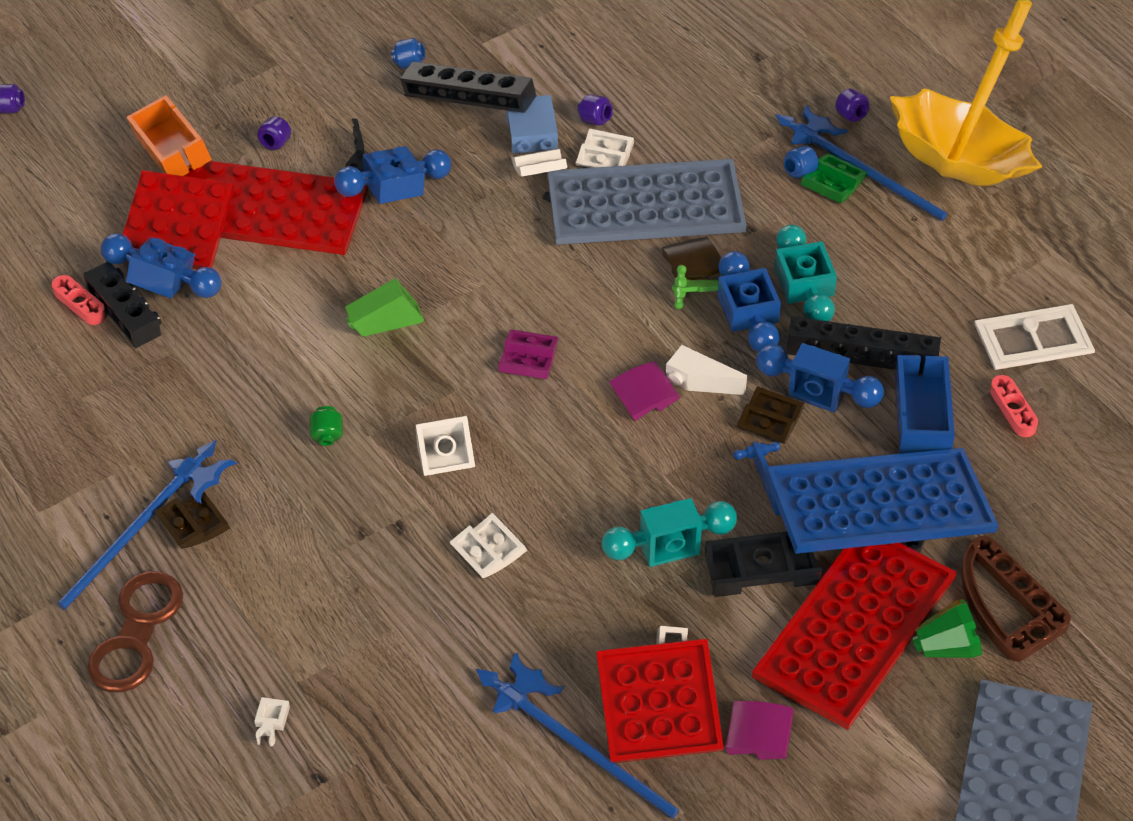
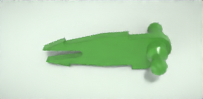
M679 265L677 267L678 276L675 278V283L672 284V290L676 297L674 307L679 310L683 308V298L686 296V292L718 291V280H687L685 278L686 267Z

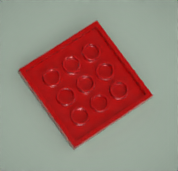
M142 170L123 235L130 240L132 247L139 249L150 237L162 239L165 243L176 247H183L187 251L194 253L192 269H199L201 267L212 268L235 187L233 183Z
M708 639L596 651L611 762L624 763L723 751L724 746Z

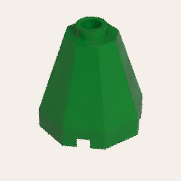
M964 599L953 601L917 627L915 629L916 636L912 637L917 653L922 651L924 657L974 658L983 655L979 635L976 636V626Z

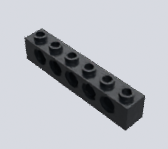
M412 62L400 78L405 96L520 113H525L537 96L533 80L530 77Z
M791 316L786 353L787 355L796 356L801 344L804 343L850 358L851 364L893 370L896 368L898 355L921 356L919 373L922 374L925 356H939L941 337Z

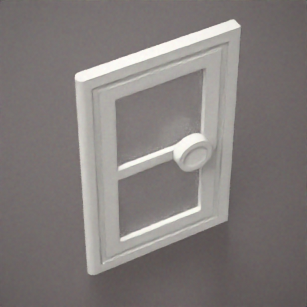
M1073 304L975 320L974 322L994 370L1095 353V349Z

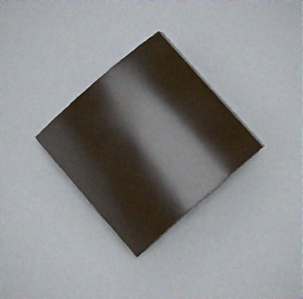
M707 236L662 247L663 257L671 264L672 274L675 277L678 276L677 267L679 265L686 267L685 278L690 281L720 273L718 265L721 256Z
M757 386L749 404L746 403L737 427L785 444L804 409V402Z
M205 492L201 496V503H196L192 495L181 502L176 497L155 510L156 515L181 549L206 542L230 529L227 521Z

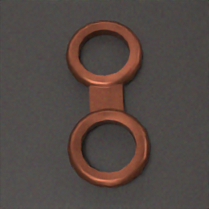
M148 571L137 574L122 587L118 604L121 613L126 617L123 627L117 637L107 639L99 644L89 656L87 665L89 677L97 687L108 692L122 693L135 689L149 677L152 672L154 659L147 643L155 628L154 625L164 623L173 617L181 607L183 600L181 585L173 576L164 572ZM157 583L166 586L171 591L170 602L158 612L141 613L130 605L132 594L142 585ZM116 649H131L142 657L141 667L135 674L126 679L112 680L105 677L99 671L100 662L104 656Z

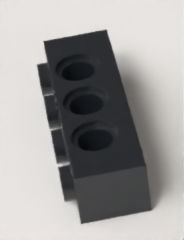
M105 262L83 273L88 292L104 304L106 314L135 349L161 336L159 325L162 322L156 311L152 312L149 309V305L143 296L139 297L137 295L134 285L126 282L120 268H115L111 263Z

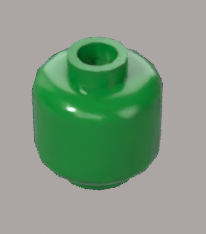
M321 406L310 415V437L313 440L319 442L322 446H331L335 441L342 438L343 417L334 407Z

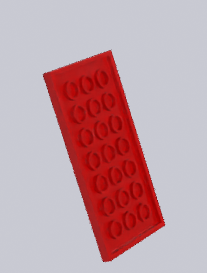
M209 161L195 170L190 168L189 173L184 175L186 177L233 183L235 189L221 238L346 255L368 191V186L364 185L358 195L346 197L336 190L334 185L335 177Z
M902 543L844 548L753 669L752 678L849 730L912 641V637L916 635L915 629L926 621L955 580L957 572Z

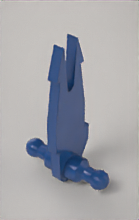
M753 442L751 446H746L744 450H735L733 457L736 460L744 457L754 459L757 473L760 475L771 507L776 516L781 515L765 474L768 464L764 458L769 452L779 451L780 444L773 442L767 445L765 443Z

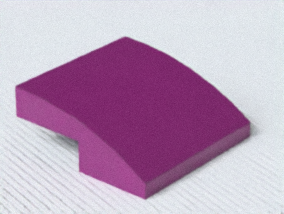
M510 329L505 340L504 352L499 361L498 372L548 379L559 337Z
M656 361L635 367L609 381L635 421L654 408H657L660 412L680 399V396Z
M734 701L726 743L728 754H756L759 760L786 759L794 714L793 708L767 702Z

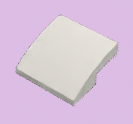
M589 129L585 143H582L576 165L586 168L626 166L634 144V138Z
M560 149L511 157L513 166L520 176L567 168L566 159L561 158Z
M493 513L474 529L469 525L449 542L482 578L498 572L527 551L525 546Z

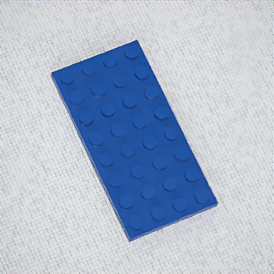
M964 448L768 466L765 473L795 554L995 533L999 526Z

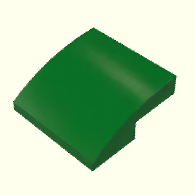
M827 153L818 159V168L815 172L803 176L801 185L842 204L862 183L867 175V171Z

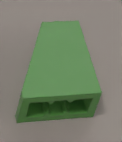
M397 278L345 306L348 313L346 321L353 331L356 329L362 337L419 324L424 321L418 303Z

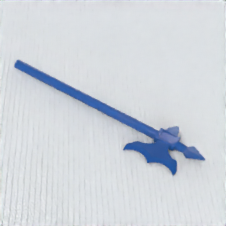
M809 105L805 106L803 117L808 121L807 126L803 123L794 122L793 117L775 114L782 126H789L794 130L792 144L808 143L811 145L815 143L834 156L867 171V176L943 221L946 218L947 212L819 136V133H830L834 136L846 134L849 129L835 127L829 117L814 114L810 110Z
M216 440L198 448V454L193 458L188 456L186 460L177 459L169 461L168 464L175 475L172 481L57 602L58 606L66 610L155 514V510L162 507L184 482L187 483L190 479L194 481V486L190 493L196 503H201L203 492L207 488L220 483L219 479L222 471L238 463L233 460H219L209 467L202 468L201 463L204 459L213 456Z
M518 653L513 655L510 664V670L516 677L513 685L509 682L505 684L499 680L497 672L476 669L482 685L491 686L498 691V699L493 709L494 713L509 711L511 708L517 711L521 708L672 819L676 817L679 812L677 807L619 765L611 762L608 757L527 700L528 696L526 694L537 692L551 696L561 693L566 686L549 684L543 677L542 669H530L520 662Z

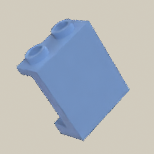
M551 95L536 96L525 113L506 111L512 153L558 149V131Z

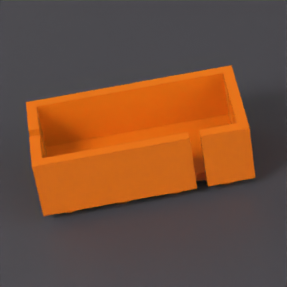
M167 95L126 117L135 137L163 173L184 176L189 173L190 168L195 170L212 160L203 139Z

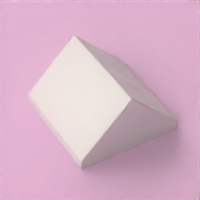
M467 416L415 424L417 449L424 476L475 467Z

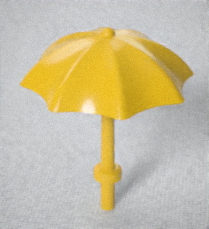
M1017 0L1005 28H997L995 30L993 41L997 47L972 103L949 98L925 88L912 96L890 97L903 144L915 158L936 170L943 177L957 179L975 186H989L1007 179L1030 174L1042 168L1041 163L1032 153L1030 146L1032 138L999 119L985 106L1010 51L1019 50L1024 42L1019 32L1032 6L1030 0Z

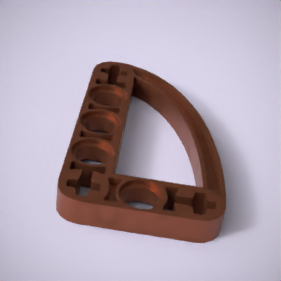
M979 536L969 544L964 554L961 570L962 585L966 599L985 633L1008 659L1022 661L1068 630L1071 620L1069 612L994 539L988 536ZM976 560L1035 619L1008 635L993 617L981 597L974 577V561ZM997 563H1004L1008 565L1009 570L1001 571L995 565ZM1023 581L1028 587L1019 589L1014 586L1013 582ZM1042 599L1046 605L1043 607L1035 606L1032 600ZM1040 630L1043 632L1044 637L1034 638L1030 631Z

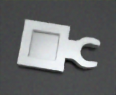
M261 697L255 718L256 727H260L256 732L258 745H260L261 738L264 736L270 737L269 744L271 747L275 744L274 731L284 730L290 708L289 701Z

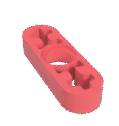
M61 275L52 281L55 297L86 323L97 325L106 319L104 304L72 277ZM77 297L85 298V300L80 303L73 302V300Z
M1005 375L994 377L990 393L1012 429L1021 437L1033 436L1037 429L1038 418L1010 377ZM1017 403L1021 408L1011 409L1007 404Z

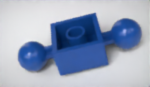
M407 146L374 151L373 153L363 154L362 172L351 166L341 168L335 175L334 185L336 190L346 197L358 195L364 185H367L379 204L422 196L425 174L432 179L444 178L451 170V159L446 152L438 149L427 152L422 161H417Z
M119 233L108 235L101 243V254L107 262L122 264L130 261L126 282L170 299L185 283L190 284L192 291L202 298L213 297L221 289L222 280L219 273L210 267H201L196 271L192 270L195 254L183 247H176L165 243L162 239L150 237L139 249L132 247L130 240L125 235Z
M737 251L726 253L722 256L718 265L721 277L718 280L717 297L731 332L750 329L748 332V342L751 348L757 352L766 345H778L780 335L778 329L773 324L779 323L781 302L766 268L749 271V261L744 254Z
M802 343L794 360L788 358L786 351L781 346L769 344L762 347L756 357L757 367L764 375L778 376L783 372L790 374L788 397L834 413L845 392L851 394L854 402L862 408L877 406L884 396L883 385L877 378L863 376L856 381L848 378L850 358L819 349L815 346Z

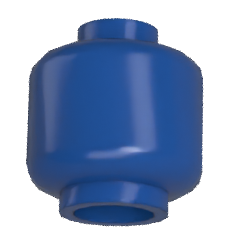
M416 38L399 40L395 43L394 49L391 50L392 61L397 63L401 69H407L412 62L422 63L426 58L425 47Z
M800 146L789 150L784 158L785 171L793 178H803L806 174L815 172L818 168L816 152L809 146Z

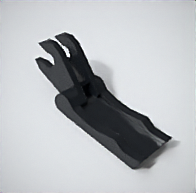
M352 118L356 151L347 161L345 167H355L362 172L363 154H365L364 142L358 119Z

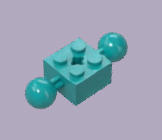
M793 224L786 225L778 231L776 236V244L779 249H776L774 270L787 304L806 301L803 307L806 318L830 321L835 313V305L830 297L835 296L837 274L823 241L806 244L807 237L801 227Z
M692 498L676 500L669 504L657 507L652 506L641 510L639 531L631 532L629 529L621 526L610 528L603 535L601 545L605 555L616 561L629 558L633 554L635 547L641 546L649 567L700 555L701 531L707 529L716 535L727 534L735 527L737 514L733 506L724 501H715L709 504L704 513L699 515Z

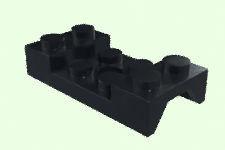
M787 531L705 542V558L715 597L741 594L743 587L793 581L794 587L816 585L822 578V568L817 566L814 552L795 554ZM760 556H765L768 559H770V561L762 563L759 562L756 558Z

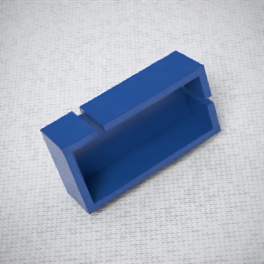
M897 356L894 376L899 453L952 449L955 432L949 357L925 356L922 376H918L921 356Z

